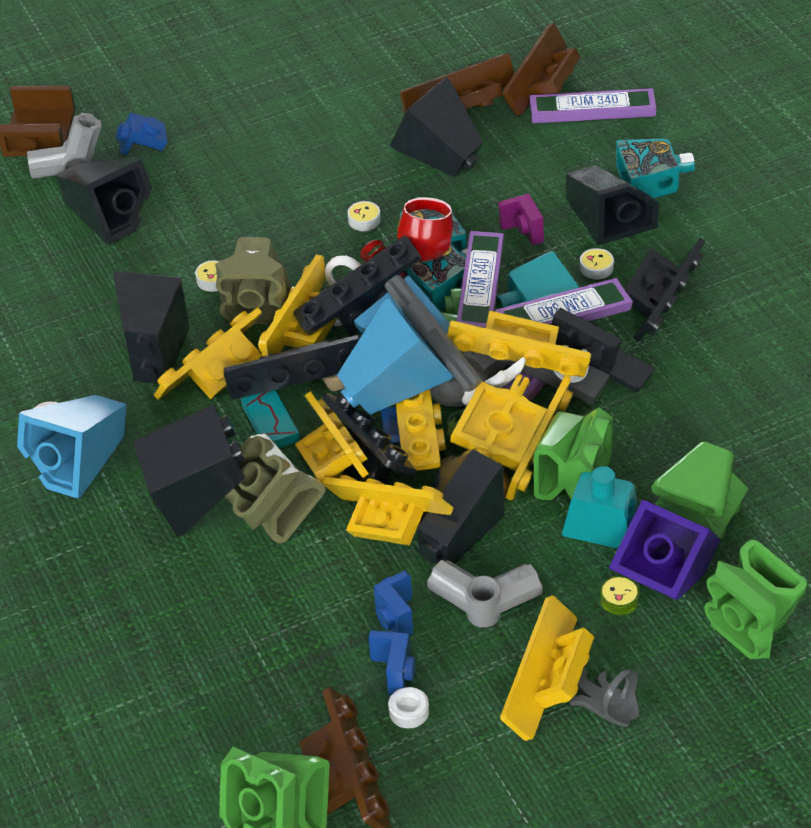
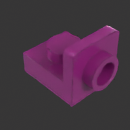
M529 194L498 203L499 225L502 230L517 227L521 235H526L532 246L544 242L543 216Z

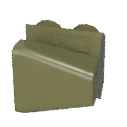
M241 237L237 240L234 255L215 263L217 274L216 288L220 294L221 304L219 311L221 315L231 323L244 310L249 314L258 307L262 314L254 324H271L276 311L282 308L287 300L290 289L293 287L271 240L266 237Z
M266 433L249 436L241 446L246 461L240 463L245 479L224 498L230 501L233 505L234 513L244 519L252 530L262 524L272 540L277 543H284L324 495L325 486L314 477L296 469Z

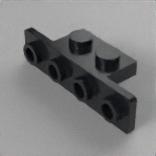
M403 236L303 304L293 314L307 335L313 334L337 317L349 335L353 336L359 331L355 326L354 320L388 293L385 288L387 281L420 261L421 256L409 238Z
M699 238L686 253L678 267L651 248L624 287V290L633 301L632 307L646 317L633 336L637 341H640L647 332L653 335L662 324L664 318L660 316L661 312L666 314L678 298L673 294L674 291L680 292L691 277L686 272L688 269L692 272L704 256L700 253L701 248L706 242L702 238Z
M561 307L553 315L551 325L559 327L555 344L560 346L566 345L568 348L581 351L582 349L587 350V352L591 353L589 365L609 374V379L634 392H639L653 375L654 368L619 349L621 339Z
M356 335L331 342L323 341L262 356L258 360L225 367L223 373L231 399H239L337 375L361 336Z
M329 393L324 394L322 400L349 427L347 431L367 457V460L362 465L369 474L364 478L361 477L353 464L350 465L352 470L364 482L370 478L383 483L392 469L411 476L415 474L417 469L407 460L409 454L398 446L393 445L390 442L392 437L388 433L373 425L375 422L374 418L360 411L357 407L354 408L342 393L338 397Z

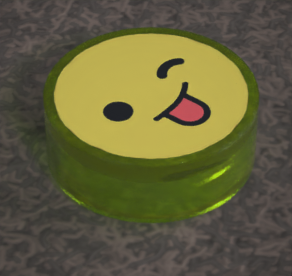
M624 576L608 578L600 588L602 607L616 615L632 612L639 603L638 585L632 579Z

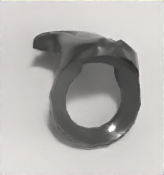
M584 666L578 682V690L581 695L574 696L570 700V705L584 707L612 724L627 728L630 721H634L639 717V707L635 695L638 674L631 669H625L610 684L606 680V672H603L598 676L597 686L586 677ZM624 678H626V683L622 691L617 687L621 683V681Z

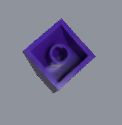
M642 499L609 569L678 601L705 574L721 539L710 529Z

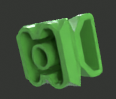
M600 407L585 417L566 412H558L534 452V496L537 499L552 500L563 489L566 490L570 499H572L581 473H592L595 468L600 466L609 467L612 454V416Z
M707 442L699 443L657 478L651 487L652 492L659 497L655 503L656 506L710 529L720 539L725 536L726 527L732 516L740 511L741 501L749 488L732 473L733 453Z
M750 540L740 549L739 568L718 561L716 573L707 579V588L713 599L705 604V613L711 622V626L749 659L770 658L773 633L786 624L805 594L807 582L759 541Z
M232 747L221 762L219 817L223 819L227 828H326L329 762L317 756L260 752L253 756Z

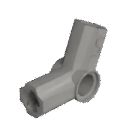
M81 112L80 115L74 116L67 141L64 142L63 146L27 151L31 178L55 176L81 162H91L101 129V121L92 114Z
M441 560L433 568L427 580L429 590L464 610L468 621L477 627L493 626L499 621L502 612L542 594V585L538 574L531 564L521 565L495 578H491L488 576L475 577L449 560L445 562Z

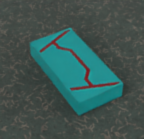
M276 390L241 398L242 407L257 435L266 433L278 448L300 441L299 432Z

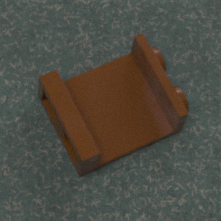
M11 86L10 94L14 111L10 124H0L2 156H27V151L63 146L64 142L67 141L76 111L71 86Z

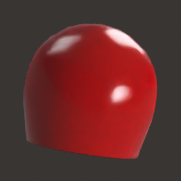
M427 197L411 199L405 203L398 225L397 239L399 240L401 237L407 236L419 252L421 262L438 259L448 251L453 230L451 206L442 200ZM428 209L437 211L445 217L440 219H422L412 216L410 213Z

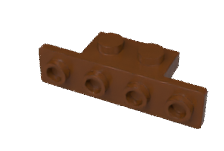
M555 23L547 25L503 90L505 100L516 116L524 113L530 104V95L557 94L560 92L563 83L572 74L573 68L581 57L576 47L566 49L567 45Z
M504 53L401 90L400 98L404 113L445 77L453 84L465 109L472 106L485 107L492 104L494 98L503 95L501 88L507 86L514 75L510 55Z
M328 687L322 692L331 722L299 742L303 755L317 756L329 762L327 814L356 798L362 820L372 828H391L387 816L390 814V808L385 798L380 794L377 785L379 774L373 763L369 760L366 748L369 746L368 740L359 728L356 720L358 709L348 695H341L333 688Z

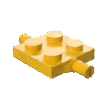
M516 375L510 389L496 388L481 381L452 432L450 442L468 450L474 449L498 463L517 470L547 409L530 402L523 396L530 383L526 376L521 382L522 375Z

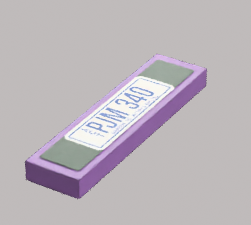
M653 88L530 95L532 123L656 116Z
M470 231L457 322L485 328L489 311L494 312L504 233Z
M617 278L504 307L495 310V312L551 325L553 315L560 307L588 322L629 311L633 301Z

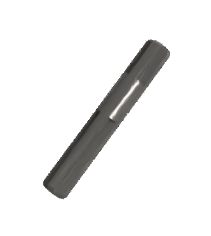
M396 275L385 284L387 292L466 392H471L481 383L480 376L403 278Z

